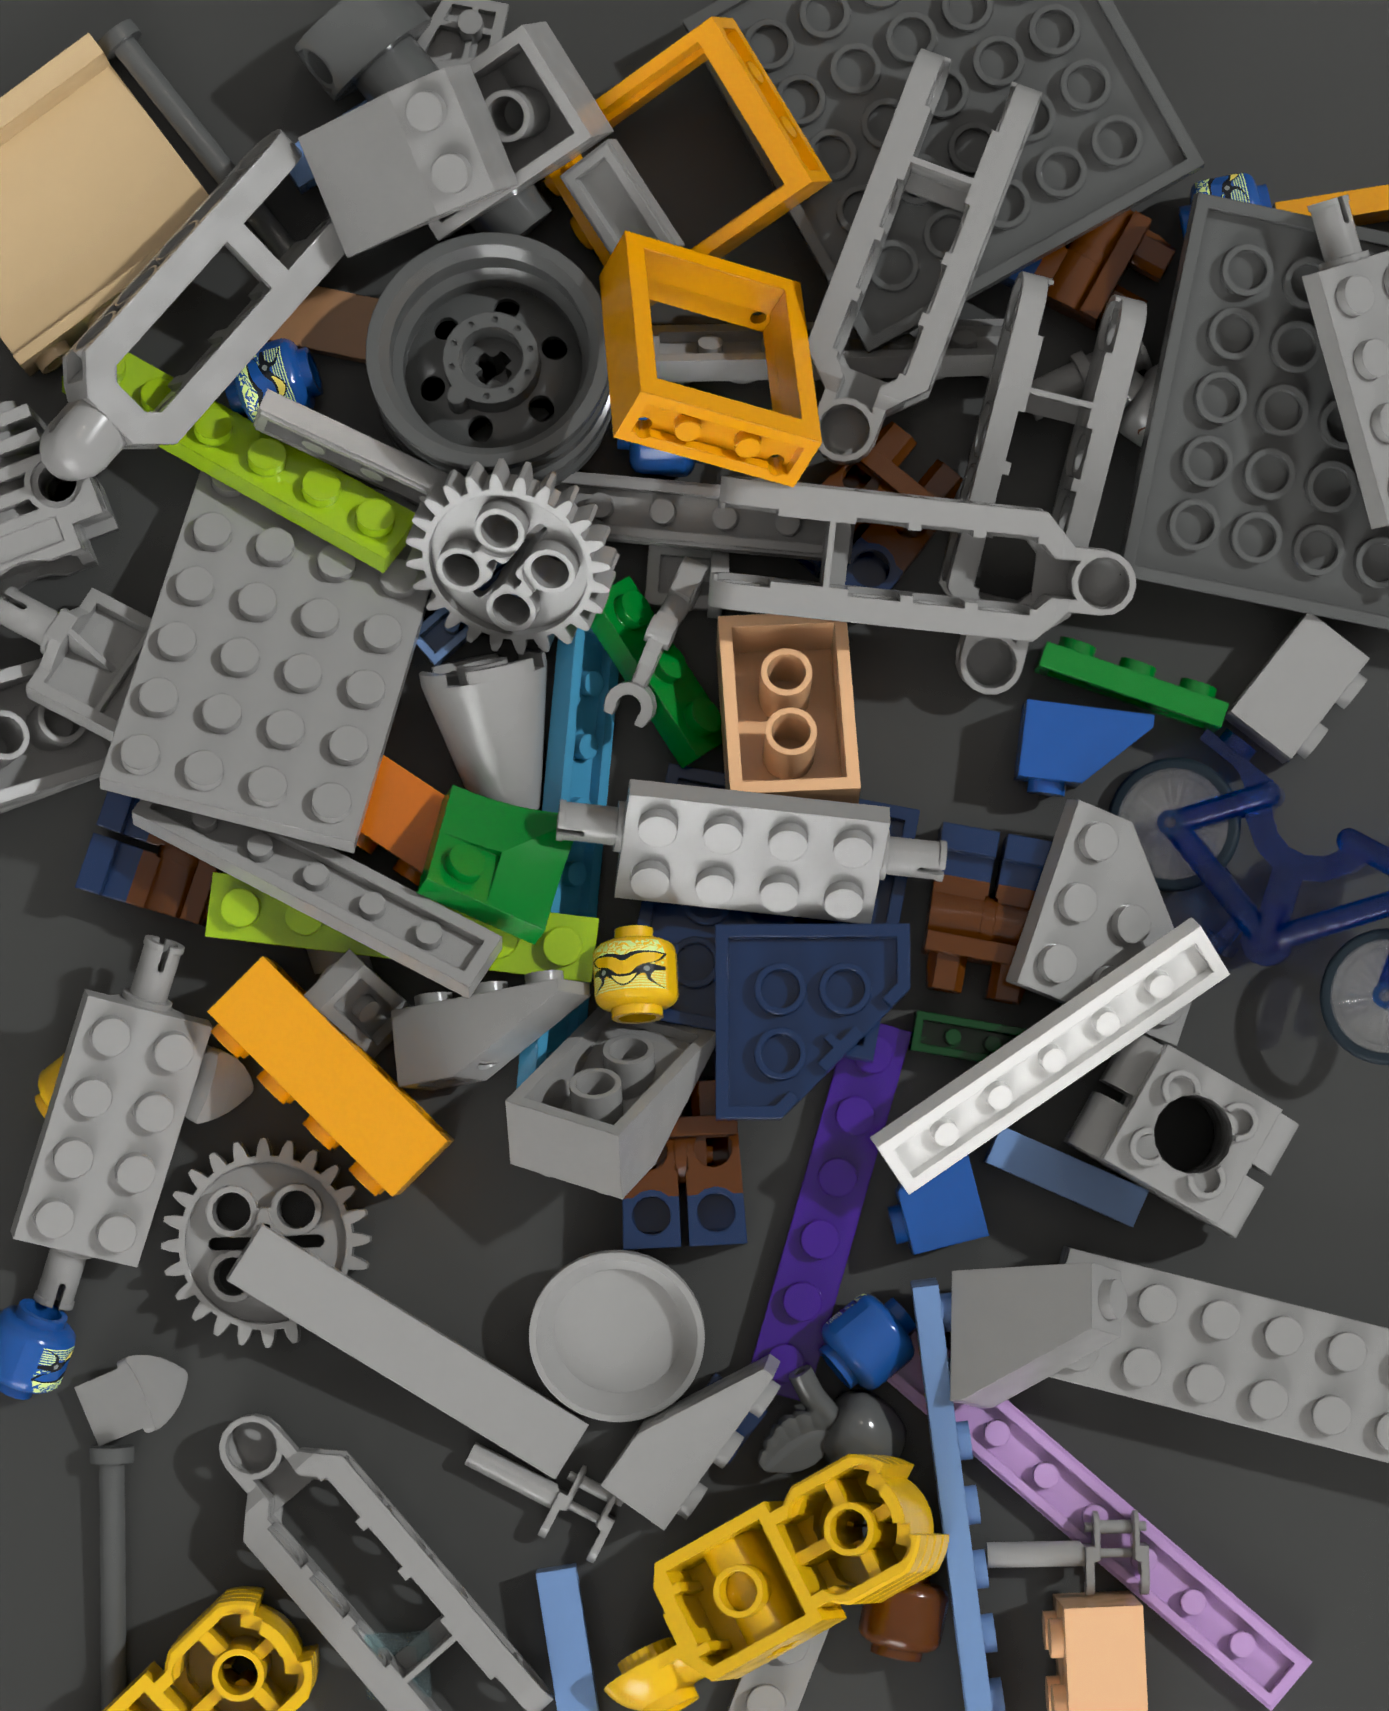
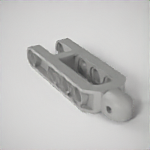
M923 48L918 52L808 339L812 363L825 389L818 405L822 444L818 451L830 462L840 465L860 462L873 449L885 417H889L929 398L1032 128L1043 92L1013 81L1011 82L1010 92L995 131H991L975 176L971 178L918 158L952 64V59ZM907 192L961 212L963 216L950 251L945 252L941 273L926 313L922 312L918 323L917 337L906 367L902 374L899 373L898 378L885 382L850 369L843 352L903 194Z
M276 129L268 134L243 157L62 358L64 388L68 403L46 427L41 436L39 447L43 464L57 478L72 482L95 477L112 462L122 449H157L159 445L177 444L345 254L330 215L315 228L307 239L295 242L279 260L244 224L302 157V151L281 129ZM225 246L259 281L255 288L247 295L251 301L227 328L214 332L208 339L212 345L186 374L173 378L167 385L171 389L170 393L154 411L145 412L118 385L117 364L220 249Z
M1021 271L1015 280L1009 298L959 499L995 503L1002 474L1009 476L1012 463L1006 461L1018 411L1075 424L1051 516L1074 546L1089 547L1144 333L1147 304L1144 301L1116 294L1111 296L1100 323L1081 399L1033 388L1031 385L1044 336L1038 335L1045 308L1048 287L1054 284V280ZM950 531L938 578V583L946 596L1018 603L1025 597L1013 600L980 592V588L975 584L986 538L972 537L969 534ZM1068 612L1067 614H1065L1051 628L1055 627L1056 625L1071 617V613ZM961 634L955 661L959 677L970 688L982 694L996 695L1007 691L1017 682L1022 672L1029 642Z
M722 475L718 505L720 509L734 508L775 513L782 517L826 521L819 582L740 573L712 572L708 605L712 607L1033 642L1068 612L1102 616L1113 615L1121 611L1132 600L1136 589L1135 572L1125 558L1116 552L1102 548L1074 546L1050 513L1042 508L797 482L794 487H790L762 478ZM856 522L877 523L904 527L913 531L931 529L964 533L978 538L997 536L1026 540L1036 553L1032 590L1018 603L845 585L852 524H856Z
M258 1413L243 1415L228 1425L222 1433L219 1452L220 1459L227 1471L247 1493L243 1542L387 1711H442L414 1677L456 1641H458L490 1680L495 1677L505 1686L524 1711H541L554 1700L553 1694L536 1671L347 1450L301 1447L299 1449L278 1423L269 1416ZM312 1480L328 1481L336 1488L356 1513L357 1520L355 1522L363 1531L369 1529L383 1543L399 1564L398 1572L405 1581L411 1578L429 1597L441 1614L396 1655L390 1651L282 1524L283 1505Z

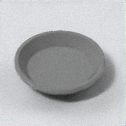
M605 1250L587 1254L568 1263L546 1283L536 1300L531 1315L529 1346L532 1361L539 1377L547 1389L561 1403L573 1411L592 1419L607 1422H630L644 1419L663 1411L678 1400L689 1388L700 1368L703 1358L705 1326L702 1311L695 1295L687 1283L673 1269L661 1261L642 1253L628 1250Z

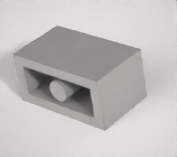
M1305 614L1297 621L1228 709L1224 719L1282 764L1292 759L1296 753L1303 759H1306L1329 730L1320 722L1332 706L1336 703L1344 710L1368 679L1359 672L1370 658L1318 617L1312 614Z

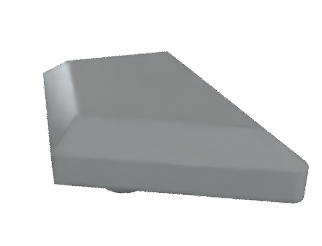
M442 0L431 17L432 20L429 27L417 42L439 69L468 63L503 38L509 4L491 0Z

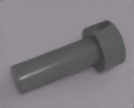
M341 0L321 17L294 47L295 55L334 102L344 99L356 90L369 102L391 90L439 70L416 41L429 27L432 20L416 0ZM533 184L468 225L475 233L500 232L526 237L553 213L554 208Z

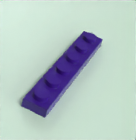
M880 1023L873 1063L842 1058L835 1065L751 1363L768 1354L780 1360V1364L772 1379L781 1386L777 1395L800 1401L788 1378L789 1374L804 1365H811L814 1373L816 1372L820 1358L818 1349L824 1344L821 1335L822 1328L833 1313L878 1154V1149L870 1137L886 1126L912 1032Z

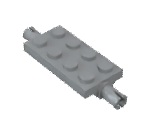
M1347 194L1307 206L1308 212L1312 216L1324 263L1318 264L1320 271L1302 276L1371 529L1389 526V250L1370 255L1369 249L1362 251L1349 205V195Z
M10 586L4 593V596L9 598V601L0 599V626L2 625L40 645V651L43 654L39 667L26 685L27 698L112 741L152 618L94 588H91L79 607L72 610L62 608L59 612L20 592L18 588Z
M630 779L627 800L618 801V807L568 802L565 799H560L556 827V841L569 840L613 845V852H619L614 898L859 924H871L879 880L884 881L886 874L934 879L937 882H942L944 877V871L942 870H945L947 860L946 840L931 841L890 836V807Z
M145 935L144 946L131 988H124L122 994L107 995L84 989L10 1230L15 1240L50 1248L38 1289L35 1290L33 1296L36 1302L46 1307L52 1308L54 1301L58 1300V1310H73L74 1298L86 1259L97 1258L138 1267L208 1044L210 1031L213 1028L207 1019L183 1014L173 1009V1003L168 999L180 957L185 949L182 944L165 938L164 944L159 943V936Z

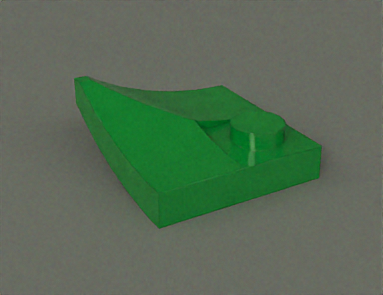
M452 785L442 800L417 893L535 945L546 929L557 887L574 841H556L558 817L556 812L511 805Z

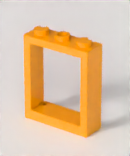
M711 16L595 101L613 128L709 59L784 183L690 249L721 259L831 183L832 180L734 18ZM580 154L546 176L543 182L555 195L562 196L573 215L570 219V224L575 235L585 247L590 250L594 249L603 266H605L611 256L560 178V175L583 158ZM649 299L650 306L657 303V301Z
M625 230L599 275L613 437L794 487L822 444L801 282ZM649 299L763 332L773 411L657 378ZM755 312H762L760 315H753ZM643 417L648 418L647 420H638Z

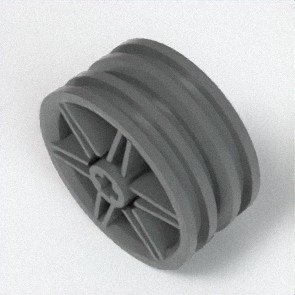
M482 232L455 237L434 245L409 261L389 282L380 296L372 313L366 339V365L370 385L383 423L395 448L448 474L455 469L465 478L474 461H478L488 475H491L499 458H504L510 474L515 475L519 474L526 461L531 462L533 479L542 481L553 470L557 472L555 486L561 484L571 474L580 470L597 451L612 423L602 301L593 284L582 270L559 251L544 243L528 237L500 232ZM503 302H513L519 306V312L515 317L502 312H495V309ZM445 321L455 322L457 326L453 329L447 340H441L436 337L435 330L438 325ZM557 340L561 341L567 347L566 355L558 360L547 358L545 354ZM506 370L508 378L506 382L502 384L499 380L493 379L486 385L484 378L490 373L493 376H498ZM424 385L445 390L443 395L434 401L425 400L421 393ZM529 407L554 409V414L547 421H538L530 415ZM488 420L493 426L491 436L484 442L474 441L470 436Z

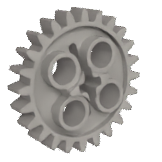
M504 458L498 459L491 475H488L478 461L472 463L466 478L453 469L449 472L443 486L436 483L432 485L425 501L420 502L412 519L414 524L406 538V543L413 548L408 556L406 565L407 567L419 570L413 587L416 590H433L426 605L428 611L445 607L449 614L444 626L449 629L460 622L465 623L469 626L467 641L470 643L483 632L490 635L491 649L496 652L504 639H512L515 650L521 655L524 654L530 639H534L543 652H549L555 635L568 645L572 643L577 628L588 631L591 628L596 613H602L616 577V572L611 569L617 551L615 548L604 546L611 529L609 525H591L598 506L596 504H588L577 507L574 501L580 488L574 485L563 492L558 491L554 488L557 472L553 470L542 481L533 479L531 462L526 461L518 475L510 474ZM499 515H504L512 521H507L499 517ZM537 524L545 525L544 528L531 537L524 553L521 551L515 553L520 548L526 535ZM461 554L467 555V556L471 557L473 560L467 559L466 557L462 556ZM549 555H551V556H556L557 558L561 559L562 561H557V560H555V559L549 557ZM508 561L500 571L496 581L484 591L478 589L492 577L498 562L504 564ZM511 594L517 595L523 599H518Z
M260 1138L256 1156L251 1157L244 1144L236 1142L233 1143L234 1162L228 1163L217 1152L211 1153L209 1159L214 1173L208 1176L197 1169H191L188 1174L198 1189L194 1194L178 1190L172 1195L186 1209L183 1215L164 1216L163 1222L179 1230V1238L161 1243V1249L177 1252L180 1258L179 1262L165 1270L166 1276L184 1275L188 1282L175 1295L177 1300L186 1299L194 1295L200 1300L191 1318L196 1321L211 1312L217 1315L213 1331L214 1335L220 1336L231 1324L238 1326L237 1338L239 1345L247 1344L254 1330H260L265 1348H271L274 1346L278 1329H284L286 1336L292 1344L300 1341L301 1330L299 1324L246 1292L240 1294L231 1293L223 1287L219 1278L220 1267L228 1258H238L243 1249L213 1250L210 1247V1241L213 1238L252 1237L261 1222L262 1224L270 1225L272 1230L282 1236L321 1235L324 1238V1244L321 1247L302 1248L346 1275L349 1274L350 1270L369 1268V1262L354 1255V1248L371 1242L372 1236L354 1232L353 1226L354 1223L366 1217L368 1211L367 1209H348L345 1202L356 1193L358 1188L356 1185L337 1190L333 1183L341 1170L338 1164L326 1169L322 1173L316 1170L320 1151L313 1149L302 1161L295 1160V1141L287 1140L279 1156L273 1155L269 1139ZM295 1190L308 1194L315 1206V1214L312 1221L302 1228L293 1227L287 1223L281 1210L282 1202L286 1195ZM231 1192L245 1197L251 1210L248 1222L238 1230L230 1229L223 1225L217 1212L221 1199Z

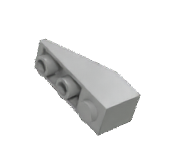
M543 970L525 974V985L508 988L507 981L480 982L469 999L464 996L453 998V993L446 991L423 993L414 996L415 1006L391 1010L398 1087L432 1091L488 1080L591 996L589 983L565 980L562 970Z
M768 1354L670 1405L663 1411L645 1418L610 1467L601 1487L663 1530L667 1528L676 1514L687 1520L708 1489L699 1482L712 1463L721 1469L726 1466L744 1439V1436L736 1431L748 1412L759 1418L781 1386L772 1380L780 1360Z

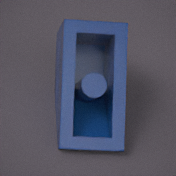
M1027 699L1022 705L1013 780L1028 782L1027 793L1065 797L1066 787L1077 788L1150 731L1154 726L1155 715Z
M968 1155L910 1195H908L899 1182L895 1189L898 1204L887 1207L896 1244L908 1242L910 1253L913 1255L989 1236Z

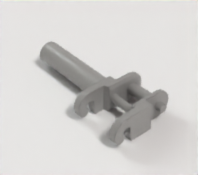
M475 1442L464 1464L549 1508L546 1519L537 1534L544 1539L559 1510L567 1511L569 1509L596 1523V1527L600 1532L586 1558V1561L592 1564L596 1560L616 1520V1517L609 1514L613 1505L621 1507L623 1501L601 1487L600 1483L585 1476L587 1466L584 1464L578 1474L570 1471L567 1480L573 1482V1485L568 1493L559 1489L557 1483ZM578 1488L607 1502L601 1514L572 1501Z
M1132 1510L1128 1520H1100L1098 1512L1092 1511L1091 1522H1084V1532H1091V1543L1082 1544L1080 1540L986 1542L987 1568L1083 1566L1085 1596H1094V1563L1100 1561L1101 1558L1132 1557L1138 1562V1573L1140 1574L1139 1593L1140 1595H1148L1150 1591L1149 1545L1145 1542H1140V1531H1146V1521H1139L1138 1510ZM1130 1533L1131 1548H1101L1100 1534Z

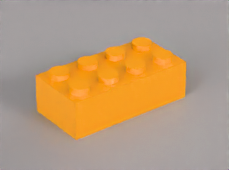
M262 956L207 1011L218 1022L210 1032L236 1058L241 1056L245 1059L250 1054L264 1068L256 1078L282 1104L286 1102L291 1104L296 1100L310 1114L302 1124L328 1150L332 1148L335 1150L341 1145L356 1160L348 1170L374 1196L381 1195L385 1190L392 1197L402 1194L454 1139L402 1087H398V1083L368 1053L320 1013L304 996L306 991L275 960Z

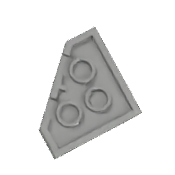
M1066 800L1006 982L1065 1004L1174 929L1131 821L1081 800ZM1191 1002L1143 1035L1162 1044L1177 1046Z

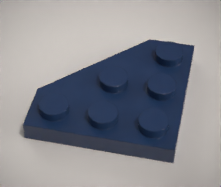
M910 923L715 924L716 1121L782 1120L910 991Z

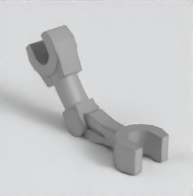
M685 556L676 572L667 597L648 625L643 639L647 643L632 680L623 681L610 689L605 697L604 712L613 715L616 713L623 695H633L639 700L641 705L640 713L634 725L643 728L654 717L657 708L656 697L648 685L663 651H668L682 620L695 606L701 594V582L707 574L709 566Z

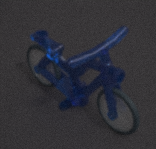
M1228 728L1220 737L1207 729L1199 739L1236 768L1241 776L1244 788L1232 791L1225 779L1209 766L1192 759L1173 757L1149 762L1135 770L1122 782L1112 799L1109 812L1133 823L1160 891L1180 892L1205 885L1231 917L1219 933L1211 929L1206 933L1216 952L1224 957L1232 959L1239 950L1233 944V941L1241 931L1243 932L1241 944L1246 957L1255 964L1270 967L1284 962L1291 954L1293 946L1389 917V891H1385L1291 920L1302 881L1325 883L1354 875L1366 864L1389 876V847L1356 829L1344 828L1336 837V845L1339 850L1330 855H1304L1290 848L1279 835L1274 819L1276 808L1280 807L1285 800L1283 788L1249 762L1257 751ZM1243 818L1247 820L1254 844L1259 853L1273 867L1260 909L1226 868L1238 846L1241 834V819ZM1389 928L1364 932L1346 942L1329 961L1320 986L1321 1013L1332 1037L1351 1055L1377 1065H1389Z

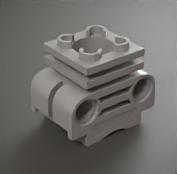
M15 401L0 403V599L3 600L9 599L4 596V593L10 586L20 590L27 584L41 578L70 576L99 565L90 541L119 530L105 490L96 476L77 480L73 494L64 501L55 502L57 490L68 481L61 480L51 474L42 462L39 447L41 436L47 426L27 403L17 407Z
M1142 1035L1111 1057L1099 1081L1124 1094L1120 1103L1099 1092L1092 1091L1063 1142L1118 1175L1149 1190L1150 1193L1195 1219L1203 1221L1231 1238H1237L1264 1190V1186L1246 1176L1249 1169L1253 1168L1265 1176H1271L1296 1133L1299 1124L1282 1114L1283 1109L1169 1044L1161 1045ZM1182 1096L1196 1100L1207 1110L1214 1123L1215 1136L1208 1156L1201 1164L1187 1171L1176 1170L1162 1159L1155 1145L1154 1128L1158 1115L1168 1103Z

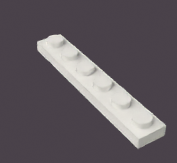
M1190 917L875 1133L870 1139L900 1184L910 1195L1228 977L1230 973L1202 927Z

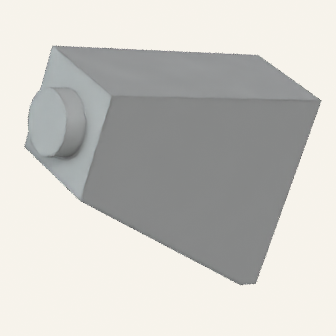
M1093 1262L952 1271L950 1401L977 1408H993L1120 1338L1121 1318L1124 1317L1127 1310V1293L1121 1281V1271Z

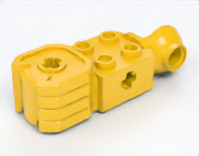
M847 1454L791 1486L784 1501H763L657 1561L654 1564L653 1589L665 1612L663 1617L673 1638L668 1637L658 1640L621 1660L618 1663V1667L622 1675L606 1685L604 1688L605 1693L620 1705L637 1711H680L700 1698L694 1684L706 1677L712 1682L739 1679L847 1619L841 1604L882 1603L895 1594L936 1573L945 1558L949 1534L934 1533L933 1517L929 1504L919 1488L908 1480L914 1464L901 1458L887 1455ZM862 1527H868L866 1539L864 1538Z
M254 1586L230 1588L218 1597L178 1636L168 1651L164 1670L153 1661L102 1711H296L308 1700L316 1683L320 1664L319 1645L314 1644L303 1647L301 1637L292 1622L278 1610L262 1604L265 1588ZM236 1656H244L254 1663L258 1674L255 1675L250 1670H245L240 1675L235 1673L231 1667L236 1660Z

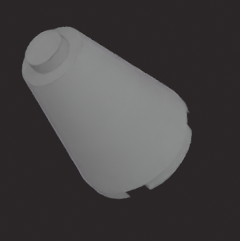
M525 649L523 655L518 654L519 661L508 663L507 657H499L498 653L486 654L431 667L432 673L420 672L421 688L465 790L496 801L538 810L541 807L547 681L545 652L541 649Z

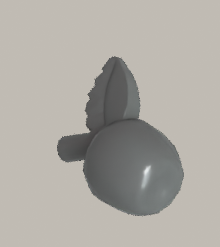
M804 1365L792 1371L788 1378L806 1409H798L792 1412L791 1415L785 1414L778 1420V1424L772 1425L770 1435L764 1438L763 1449L759 1452L757 1463L758 1467L763 1471L786 1474L807 1469L815 1465L822 1457L829 1464L847 1454L887 1455L900 1458L905 1448L907 1430L897 1412L885 1400L870 1391L860 1389L842 1392L832 1400L822 1388L811 1365Z

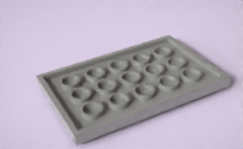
M200 470L99 777L100 789L354 853L425 617L426 605L432 593V590H416L413 587L419 570L407 567L406 565L413 547L406 544L388 569L382 573ZM374 489L415 513L419 507L390 492Z

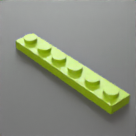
M128 352L117 364L118 385L145 412H153L170 393L171 389L167 385L174 377ZM62 376V392L66 394ZM214 401L177 444L158 446L382 573L388 569L406 546V538L414 524L412 519L415 512L324 461L256 430L255 426H253L254 423L217 401Z
M213 872L205 937L344 954L350 949L356 955L391 959L229 874ZM440 904L502 936V950L488 971L525 975L543 970H562L565 980L592 983L593 952L597 944L599 918L550 912L546 929L534 945Z

